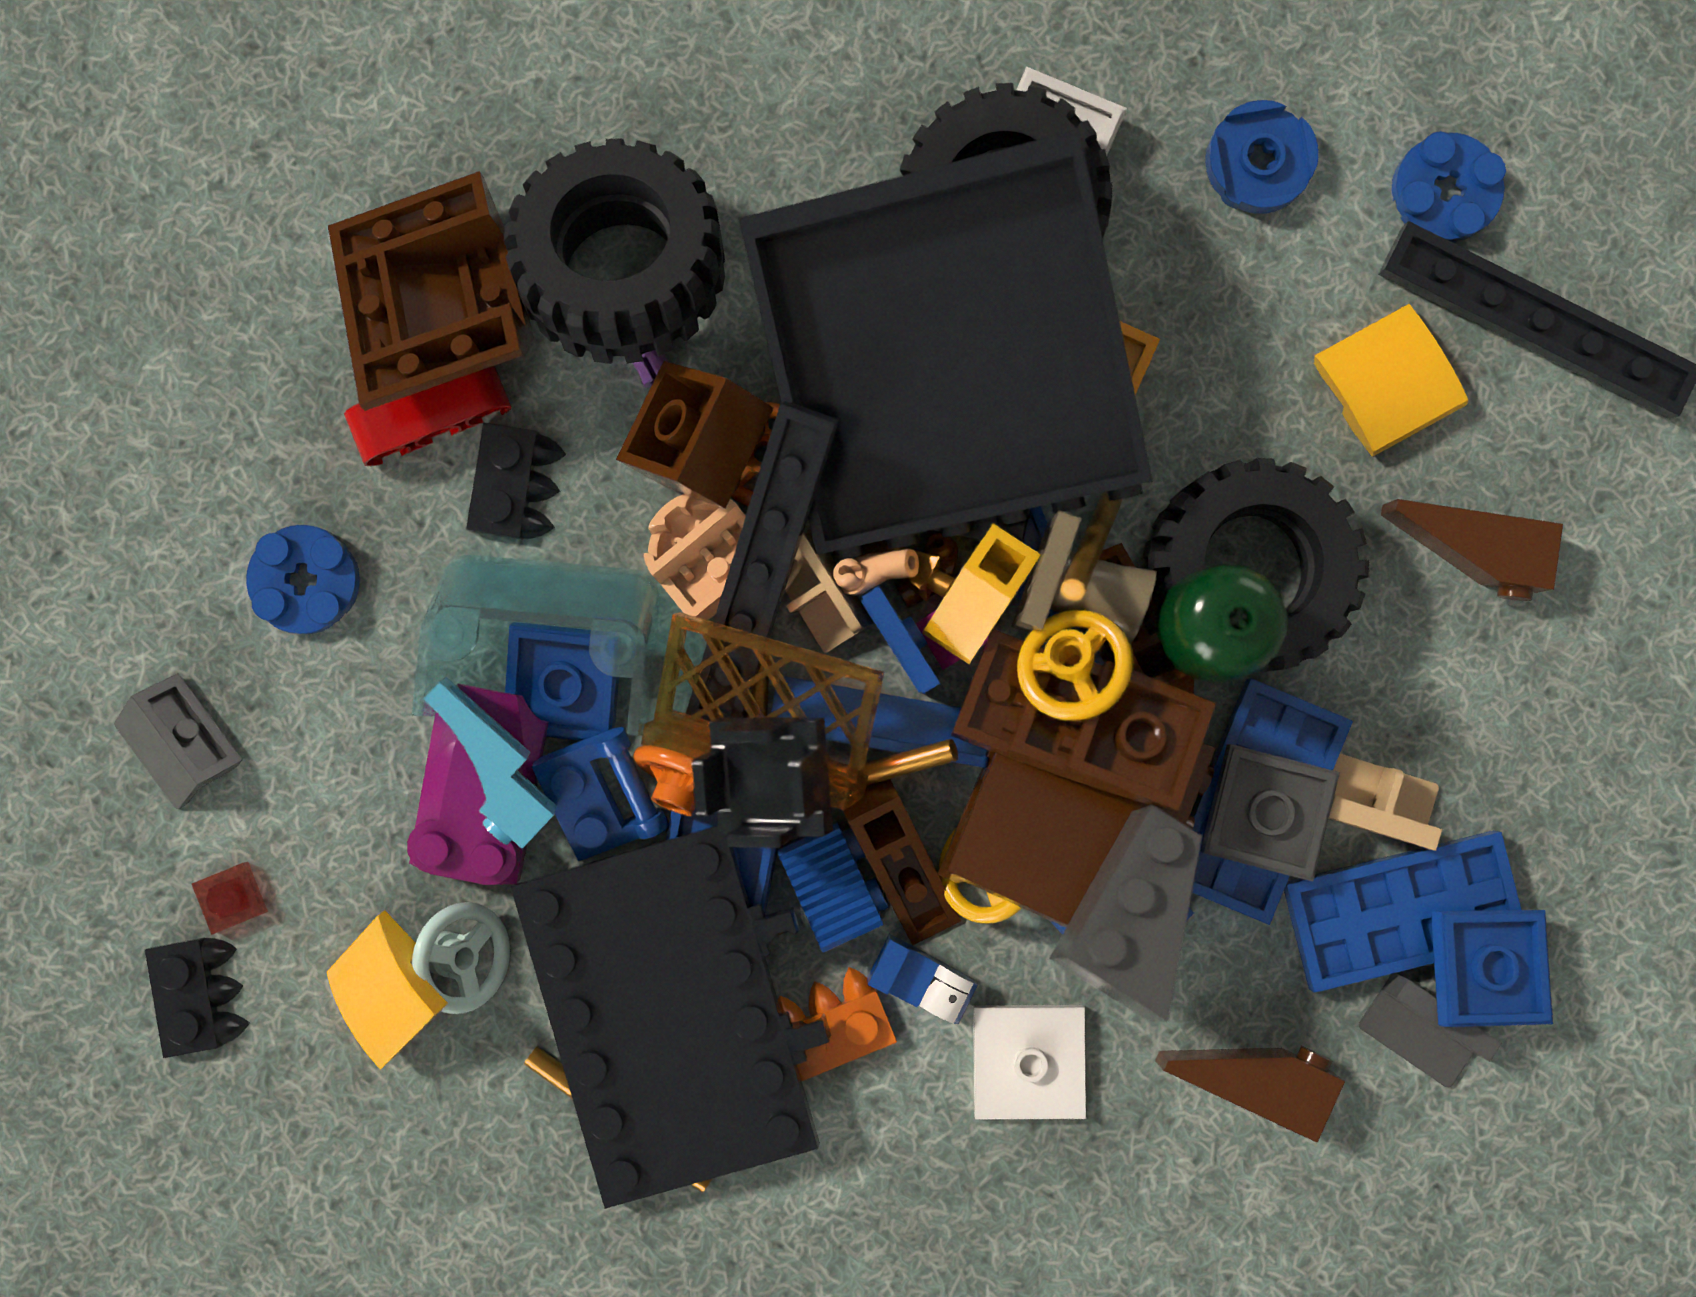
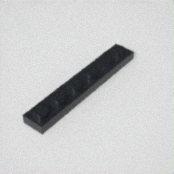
M1410 221L1401 227L1378 275L1669 420L1681 415L1696 384L1695 363Z
M787 401L780 404L685 715L708 724L717 718L745 717L839 422L838 419Z

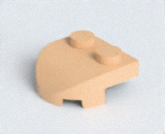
M682 494L665 504L651 520L648 527L651 537L648 553H644V560L651 575L661 584L690 622L698 629L717 612L746 516L731 499L726 509Z

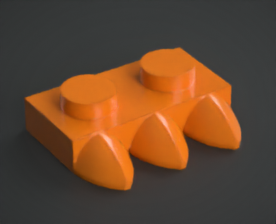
M848 967L843 982L844 1002H840L838 997L828 987L814 981L809 994L808 1007L810 1016L806 1017L801 1008L793 1001L779 995L778 1002L781 1012L788 1011L792 1023L803 1021L809 1024L819 1020L822 1014H825L830 1029V1042L805 1050L807 1061L797 1064L802 1081L897 1043V1038L877 989L869 986L867 977L856 969Z

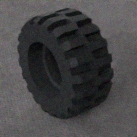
M996 83V91L981 93L980 88L977 87L963 92L965 100L954 106H951L947 101L934 111L937 118L928 128L923 124L920 126L912 138L915 146L911 154H904L899 170L902 176L976 157L990 150L1014 147L1080 130L1102 238H1104L1109 224L1112 205L1110 164L1106 151L1101 149L1097 141V133L1089 121H1082L1075 114V107L1063 98H1060L1058 102L1048 98L1044 89L1030 85L1028 91L1014 90L1013 83Z
M606 139V145L592 147L591 141L575 145L576 152L564 157L561 152L546 161L548 169L542 174L535 170L523 183L526 195L518 194L514 197L508 211L511 221L506 224L504 229V244L508 251L506 260L530 319L536 321L540 332L549 341L559 342L560 340L564 351L577 357H583L585 352L589 351L594 362L611 364L613 363V356H625L627 364L643 361L642 354L656 350L657 355L661 356L674 350L672 341L678 337L688 341L699 331L698 317L704 320L710 318L717 306L715 294L723 290L725 280L723 265L725 255L718 212L713 196L706 192L704 180L695 170L690 168L685 170L684 160L670 151H665L662 156L658 155L656 145L642 141H636L635 146H627L624 139ZM616 225L641 226L658 233L667 241L662 253L649 267L625 279L612 281L594 280L579 275L568 268L570 259L578 246L590 235L607 227Z
M1256 458L1249 463H1243L1241 460L1226 463L1216 470L1208 471L1181 489L1169 500L1170 504L1157 516L1152 525V528L1155 530L1152 539L1146 542L1143 558L1148 559V570L1156 571L1152 598L1155 605L1159 608L1167 590L1186 575L1205 569V555L1209 540L1228 521L1246 516L1262 517L1276 524L1289 536L1300 560L1301 576L1299 587L1293 601L1286 607L1288 613L1287 633L1277 655L1261 670L1254 673L1296 667L1300 665V662L1306 659H1314L1329 649L1328 642L1331 639L1341 638L1352 625L1347 616L1351 611L1360 610L1365 597L1363 591L1357 590L1358 582L1369 577V560H1359L1357 547L1367 544L1363 528L1352 531L1347 517L1354 514L1355 511L1347 499L1336 503L1329 495L1334 486L1325 478L1319 476L1311 480L1305 477L1306 467L1293 462H1289L1284 466H1277L1274 458ZM1231 612L1229 613L1228 619L1233 618V614ZM1241 618L1247 624V619ZM1235 624L1230 625L1233 629L1241 631Z

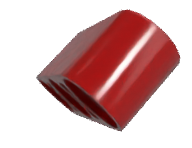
M494 365L366 411L358 403L347 409L344 416L364 465L371 467L383 464L382 458L398 451L403 456L434 443L433 437L450 431L451 435L482 424L484 423L482 417L499 410L501 415H504L511 410V404Z

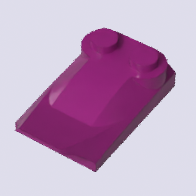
M458 683V688L530 751L527 760L518 768V771L537 787L538 779L532 769V765L535 760L543 756L549 721L540 720L527 706L523 696ZM436 712L416 824L407 841V853L410 857L409 864L428 874L483 885H515L521 879L527 844L523 849L513 840L506 845L485 828L483 821L487 817L479 810L486 797L478 773L460 740Z

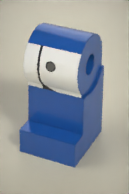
M890 933L867 977L869 986L887 995L890 993L915 1007L920 1006L937 1017L957 1025L960 1023L978 986V983L969 976Z

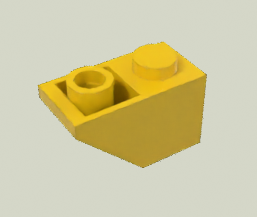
M992 524L959 573L922 634L970 664L1041 554L995 524Z

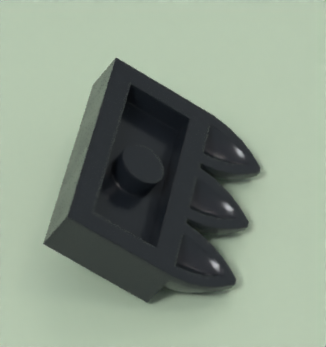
M483 423L466 530L523 540L542 536L555 528L544 514L528 507V504L530 502L547 500L560 492L558 486L549 477L534 471L535 466L552 464L566 455L557 442L541 435L535 430Z
M203 937L145 949L163 1058L219 1048L240 1036L249 1025V1021L237 1014L217 1011V1007L231 1001L244 986L231 977L211 975V970L220 967L233 956L237 948L232 944L217 938Z

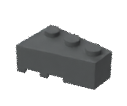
M1153 805L1132 811L1049 959L1144 1019L1168 1022L1202 836Z

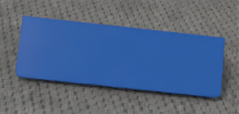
M777 676L770 717H824L826 740L898 753L953 739L958 750V760L954 761V763L987 768L989 757H986V749L951 736L961 707L787 676Z

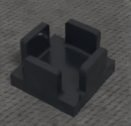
M824 717L717 718L709 722L711 750L692 761L697 816H711L717 812L719 834H726L728 847L779 848L798 836H826L833 831Z

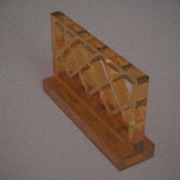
M678 612L672 614L654 719L644 724L641 745L659 746L692 758H697L711 750L710 721L701 718L705 715H708L711 721L717 718H724L718 707L735 696L739 697L750 718L778 717L789 711L792 717H806L799 704L820 691L837 720L825 727V733L828 734L840 726L852 746L849 765L832 760L827 753L831 806L845 810L863 798L865 794L868 775L863 774L885 672ZM687 630L702 634L713 653V656L697 666L693 665L684 649ZM720 640L729 642L731 644L724 648ZM741 646L752 649L764 671L744 682L728 655ZM771 655L777 656V657H780V658H783V659H781L780 661H778V662L775 663L774 660L772 659ZM718 661L733 690L714 701L699 673ZM792 661L804 664L816 685L796 698L779 671L780 668ZM681 668L683 675L679 677V671ZM822 670L834 673V675L827 679ZM769 677L785 705L764 716L748 688ZM842 677L866 683L861 706L847 714L831 687V684ZM687 680L703 706V709L693 715L673 710L676 688ZM859 715L857 727L855 728L851 719Z

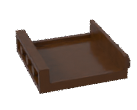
M1202 743L1179 811L1173 812L1156 807L1192 830L1195 823V817L1190 815L1197 795L1202 796L1206 792L1214 775V766L1210 765V761L1215 748L1205 743ZM989 751L987 757H989L987 768H982L937 875L955 883L966 882L1063 927H1067L1131 812L1150 805L1052 774Z

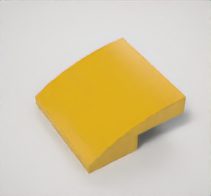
M1410 303L1321 351L1314 357V365L1319 374L1343 405L1342 414L1346 422L1372 457L1465 407L1468 403L1467 395L1447 357Z
M386 910L381 912L327 971L331 991L347 1026L363 1050L380 1070L448 1004L427 980L420 978L415 973L411 964L415 941Z

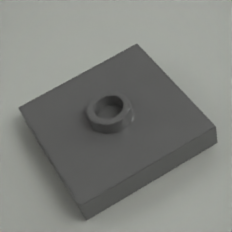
M1227 744L1200 852L1313 881L1340 772Z

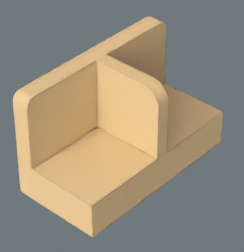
M807 532L802 535L785 588L792 601L786 607L790 613L797 611L800 613L821 649L826 654L874 623L858 597L845 594L842 588L835 583L833 571L837 565L829 552L816 554L812 532Z
M1340 754L1333 771L1340 772L1329 819L1436 851L1442 829L1430 826L1428 823L1439 790L1438 785L1404 774L1403 771L1395 768L1378 766Z

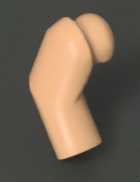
M912 549L867 553L854 559L846 558L838 562L833 571V579L845 594L862 595L888 579L916 576L919 570V560L916 552Z

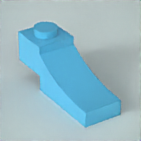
M445 677L430 691L424 700L453 730L475 766L486 797L479 810L487 817L483 821V825L502 843L508 845L513 840L523 849L553 817L557 805L518 771V768L527 760L530 751L451 680Z

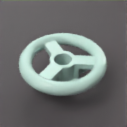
M457 903L437 912L423 927L413 950L412 966L415 973L420 978L427 980L448 1003L441 1012L448 1014L467 1013L484 1005L501 986L509 967L510 942L503 922L492 910L477 903ZM461 919L478 921L474 928L465 935L442 931L451 923ZM491 936L494 946L493 963L487 978L479 987L475 973V967L479 959L478 952ZM430 972L455 979L458 983L461 997H451L439 991L431 978Z

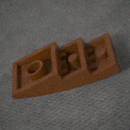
M992 629L951 733L952 737L1088 786L1173 812L1179 811L1216 703L1132 670L1129 684L1123 695L1106 711L1083 720L1057 719L1034 707L1021 689L1017 665L1024 641ZM1040 648L1038 653H1044L1045 649ZM1078 655L1069 657L1065 661L1064 666L1072 667L1077 665L1081 657ZM1108 660L1104 665L1094 662L1089 675L1098 694L1108 685L1115 670V663ZM1035 673L1039 686L1051 698L1066 703L1082 702L1073 682L1061 679L1054 673Z

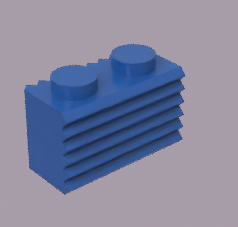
M838 820L832 823L833 831L826 836H802L777 849L778 856L823 953L884 925L880 911L889 908L876 878L865 881L857 861L866 856L851 828L843 831Z

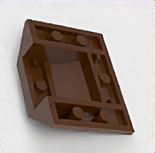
M480 171L328 225L359 405L364 411L523 356L534 339L529 315L523 305L506 260L508 251L504 244L505 228Z

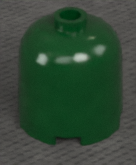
M1220 565L1188 574L1167 590L1157 610L1156 635L1158 640H1161L1165 654L1174 663L1173 666L1179 672L1198 681L1225 682L1261 670L1277 655L1287 633L1288 613L1281 593L1267 577L1245 566ZM1235 608L1233 618L1228 619L1229 613ZM1243 612L1246 614L1247 624L1241 619ZM1235 624L1241 631L1233 629L1230 625Z

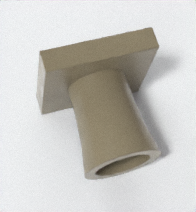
M1058 511L1047 523L1037 551L1041 556L1030 571L1011 627L1030 634L1033 629H1043L1049 609L1059 613L1070 610H1086L1101 614L1113 621L1123 631L1129 644H1131L1146 613L1156 580V571L1098 560L1084 596L1077 601L1066 599L1062 595L1061 586L1076 552L1070 549L1081 518Z

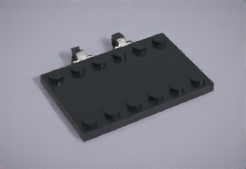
M718 825L511 886L604 1209L819 1148L820 1141L797 1064L807 1061L805 1050L830 1042V1029L825 1014H822L819 1020L807 1024L803 1021L792 1023L789 1012H781L765 956L771 953L768 942L773 941L776 936L787 932L792 934L799 932L800 928L793 907L765 915L762 903L750 906L733 847L727 846L726 834H719Z

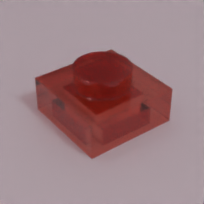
M249 862L238 864L192 883L211 935L268 912Z

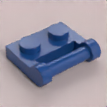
M624 727L610 729L541 756L533 762L532 769L545 795L557 805L554 814L578 862L639 838H652L665 831L669 826L662 808H655L628 751L631 742ZM600 757L608 758L635 816L623 819L595 759Z

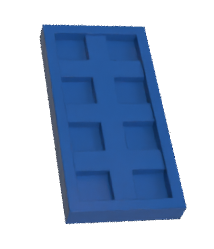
M1252 678L1246 679L1211 765L1214 766L1212 781L1206 792L1202 796L1197 797L1190 814L1195 817L1193 831L1202 836L1200 849L1227 744L1333 770L1353 721ZM1199 850L1192 893L1270 925L1290 876L1204 854Z
M1494 830L1440 843L1436 851L1420 848L1315 874L1313 881L1301 878L1290 880L1284 889L1308 989L1314 993L1433 964L1434 948L1431 911L1522 910L1502 832Z

